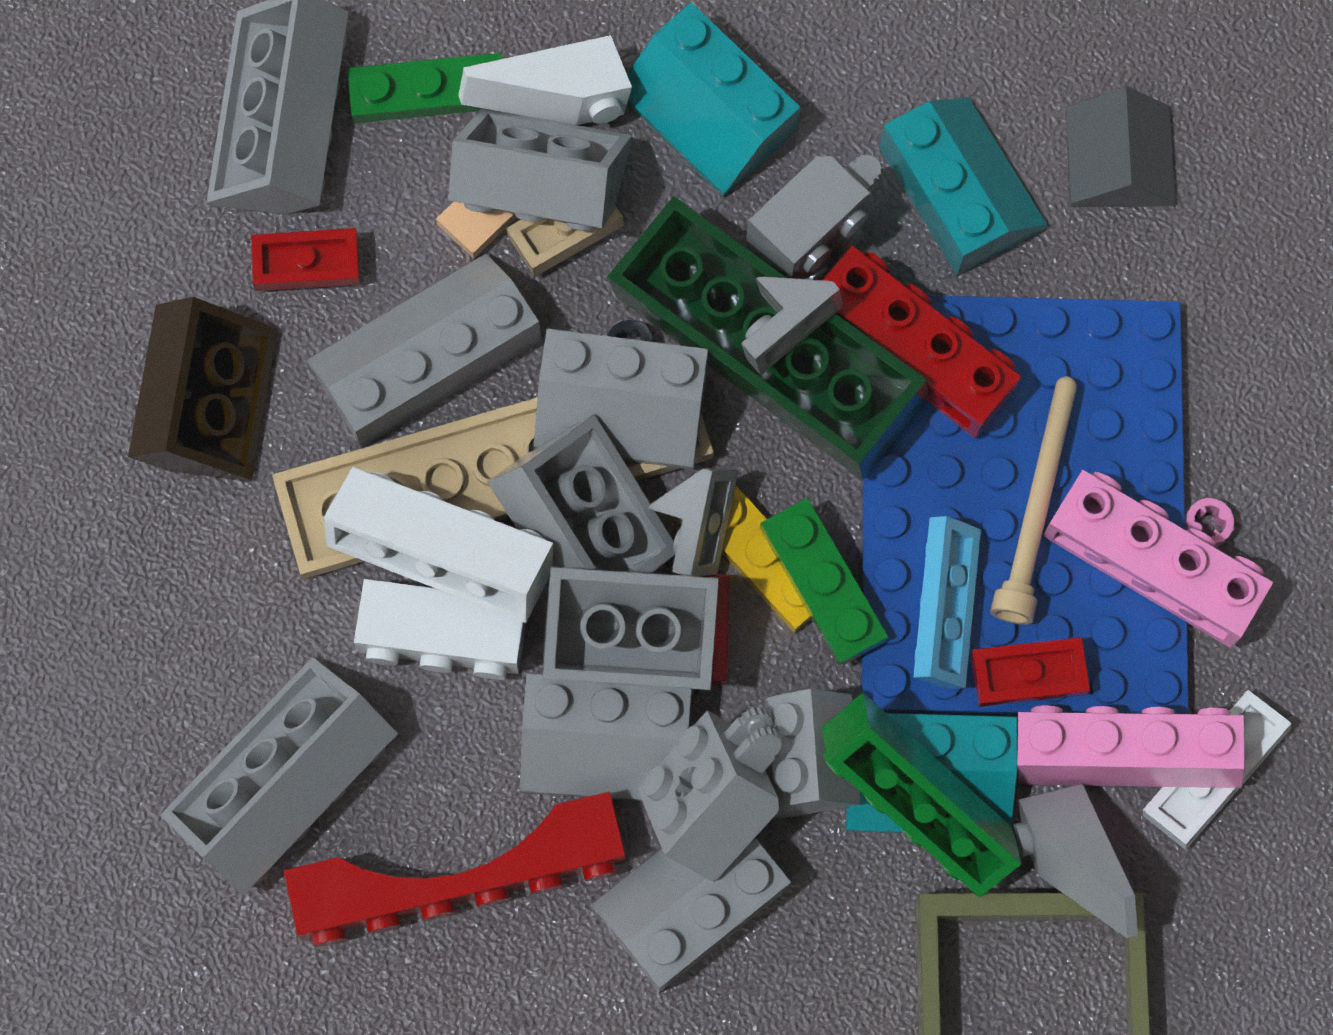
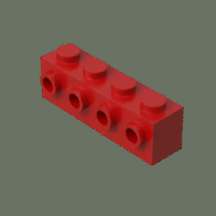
M852 245L823 279V281H833L840 289L843 307L836 314L927 380L929 392L927 402L976 439L1015 392L1021 376L1015 372L1016 367L1014 363L1000 351L995 349L988 351L973 339V332L959 319L952 316L947 319L931 307L932 302L921 289L912 284L904 286L889 274L890 269L887 264L877 255L868 251L863 254Z

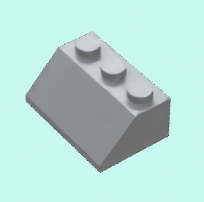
M481 109L453 140L448 201L464 203L465 208L475 212H490L495 209L514 212L517 218L525 221H542L545 218L564 221L568 227L575 230L588 231L602 228L613 213L632 135Z
M547 329L539 377L534 449L595 414L623 461L693 470L707 371L708 349Z
M595 414L524 455L488 481V484L518 530H533L545 540L553 542V567L652 573L674 556L673 539L656 512L648 509L650 502Z
M551 567L545 627L543 679L711 690L718 578Z
M527 673L522 721L520 793L588 797L610 791L611 799L642 801L638 788L643 784L646 775L666 758L678 744L684 731L689 728L691 689L543 679L542 674Z
M756 838L750 842L715 882L666 857L661 849L595 901L591 907L658 993H660L789 889L791 881Z

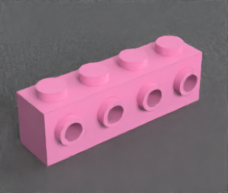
M1082 469L1048 525L1043 537L1231 648L1244 634L1274 582L1263 576V569L1253 561L1241 556H1235L1233 559L1216 549V542L1202 531L1194 528H1188L1186 531L1167 520L1169 518L1168 513L1158 505L1147 500L1137 502L1120 492L1122 490L1121 486L1109 476L1099 472H1094L1091 475Z
M1049 705L1036 706L1031 708L1030 712H1018L1017 766L1019 783L1025 785L1083 784V786L1242 788L1244 776V715H1231V711L1224 708H1205L1199 710L1197 714H1175V711L1170 708L1150 707L1143 709L1141 714L1119 713L1118 709L1108 706L1091 707L1086 710V713H1064V710L1060 707Z

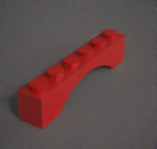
M609 791L556 804L541 824L516 847L487 864L454 875L426 879L393 877L362 869L339 857L283 871L297 936L303 941L312 939L314 947H322L345 941L347 939L345 931L367 926L368 934H375L396 929L401 926L399 918L421 913L423 921L446 917L455 913V904L471 900L476 901L477 907H487L509 900L508 891L530 887L531 894H540L563 887L562 878L582 873L584 874L585 881L606 878L617 874L616 865L626 863Z

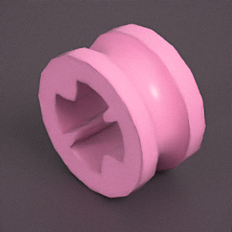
M1205 498L1198 500L1185 514V530L1194 528L1202 531V525L1195 522V515L1199 519L1206 512L1215 515L1213 522L1221 527V533L1215 529L1210 537L1216 542L1215 548H1218L1226 541L1234 529L1232 511L1224 502L1218 499Z

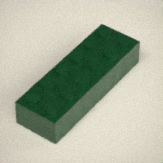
M673 196L607 276L616 297L681 346L708 349V366L861 480H864L928 401L927 380L836 313L760 375L746 359L741 343L747 339L745 337L746 332L757 320L765 315L773 317L777 312L761 295L756 278L786 277Z

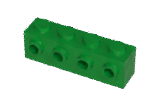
M864 692L822 726L825 747L823 757L831 770L840 778L848 780L865 796L873 808L880 813H885L902 828L905 835L915 845L922 846L939 861L943 869L952 878L960 880L979 898L1021 865L1013 828Z

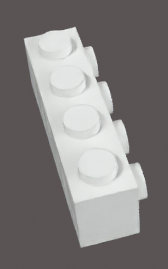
M352 467L324 516L327 547L524 623L527 622L550 577V568L553 567V542L545 540L537 532L529 529L518 530L495 521L485 512L479 510L468 511L447 503L435 493L429 491L418 492L395 483L387 475L379 472L368 473Z

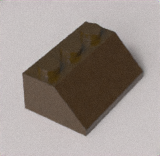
M196 297L156 305L128 457L171 472L251 481L278 329Z

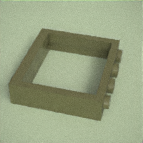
M975 893L919 894L915 899L918 1035H940L937 922L1101 920L1063 893H985L980 898ZM1134 893L1138 936L1128 939L1124 937L1128 1035H1150L1144 893Z

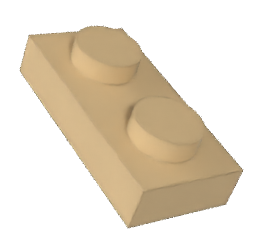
M615 206L613 213L604 226L593 230H575L568 227L564 221L548 218L542 221H525L521 219L507 227L506 230L512 244L533 276L536 277L623 227L624 221L623 216Z

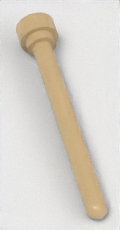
M1068 376L1061 377L1056 382L1010 578L1002 583L1001 589L995 590L990 610L992 616L1014 624L1027 625L1033 623L1038 602L1033 597L1035 589L1030 584L1077 390L1075 380Z

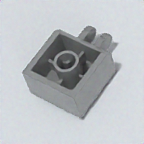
M861 154L860 157H856L855 162L851 161L843 168L832 156H816L748 220L746 249L786 278L820 280L827 271V267L824 264L837 252L843 256L852 245L855 247L864 236V232L861 229L868 217V214H866L868 200L879 189L881 180L879 178H881L883 167H881L882 162L878 160L879 157H874V154Z
M752 706L751 709H746V712L741 713L742 716L740 718L737 717L732 724L707 710L694 726L684 731L678 744L658 766L648 772L643 784L638 788L664 855L713 882L722 875L779 811L778 796L765 769L774 761V756L776 754L779 755L783 742L779 732L771 726L773 721L769 712H766L765 708L761 709L760 706L757 708Z

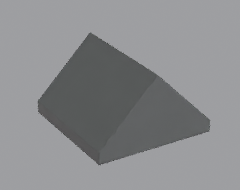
M1125 86L1066 107L1070 207L1174 206L1175 193L1169 105Z

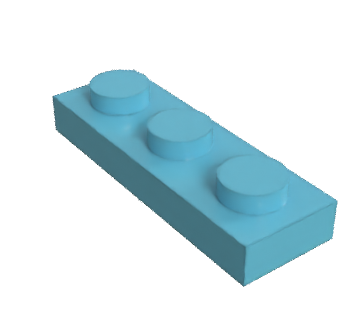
M948 516L931 517L929 519L913 678L946 689L966 688L981 529Z

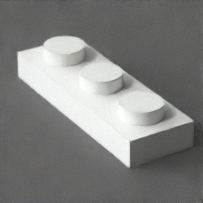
M1249 690L1245 692L1230 710L1231 715H1244L1243 784L1291 730L1292 724ZM1162 787L1143 809V816L1186 850L1239 788Z

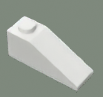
M609 35L464 67L458 96L461 104L572 125H581L589 122L604 124L616 119L620 115H624L632 86L613 39Z

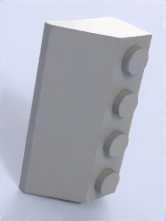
M267 0L237 11L206 203L218 207L289 214L320 205V198L325 187L324 172L327 152L332 140L331 125L335 99L340 88L338 79L342 52L347 41L345 32L349 11L325 0Z
M484 254L306 361L361 448H364L541 341L540 325L512 279L487 254Z
M312 657L160 816L244 896L256 883L262 881L268 875L271 867L294 843L301 840L307 834L315 820L333 802L339 800L345 794L348 786L371 762L377 760L383 754L386 746L398 733L361 694Z

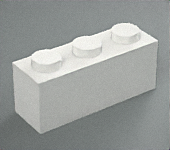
M364 579L354 644L359 653L366 654L365 660L374 664L396 666L400 658L420 661L419 667L421 669L432 672L450 673L452 672L453 665L474 668L473 675L481 678L504 680L506 673L519 674L526 623L436 588Z

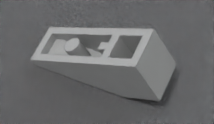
M1083 784L1019 799L1021 823L1013 824L1017 847L1022 857L1030 855L1039 877L1125 938L1138 936L1135 894Z

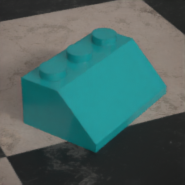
M692 2L653 35L627 73L632 86L627 104L723 197L729 194L798 131L801 107Z
M969 97L928 101L884 124L879 148L956 276L1047 229V223Z
M887 713L1011 826L1017 776V717ZM861 792V805L845 807V832L904 833L902 828L885 813H880L873 808Z

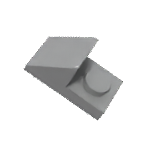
M778 277L756 278L761 295L777 312L773 317L765 315L757 320L746 332L745 337L747 339L741 343L746 359L760 375L843 307L840 289L833 281Z
M730 467L702 469L649 505L648 509L683 519L681 528L678 530L673 543L675 559L672 572L684 576L717 574L738 475L737 469Z

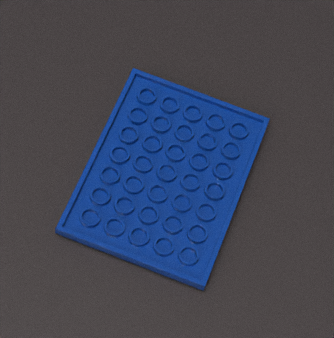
M927 295L932 302V308L947 319L952 316L966 324L974 334L973 339L986 350L995 349L1006 355L1016 367L1015 372L1021 378L1015 392L976 439L930 403L926 402L867 477L862 480L861 591L888 635V640L861 655V693L864 692L886 713L1018 716V712H1030L1033 707L1049 705L1062 708L1064 713H1086V710L1091 707L1108 706L1118 709L1119 713L1141 714L1143 709L1150 707H1166L1173 709L1175 714H1189L1187 622L1043 537L1048 525L1082 469L1091 475L1094 472H1099L1109 476L1121 486L1122 490L1120 492L1137 502L1147 500L1158 505L1168 513L1169 518L1167 520L1185 530L1180 301ZM1068 376L1075 380L1077 390L1030 584L1035 589L1033 597L1038 602L1033 623L1027 625L1014 624L992 616L990 610L995 590L1001 589L1002 583L1010 578L1055 385L1061 377ZM948 516L981 529L966 688L946 689L913 678L929 519L931 517ZM1082 637L1090 692L1087 695L978 707L971 660L973 649Z

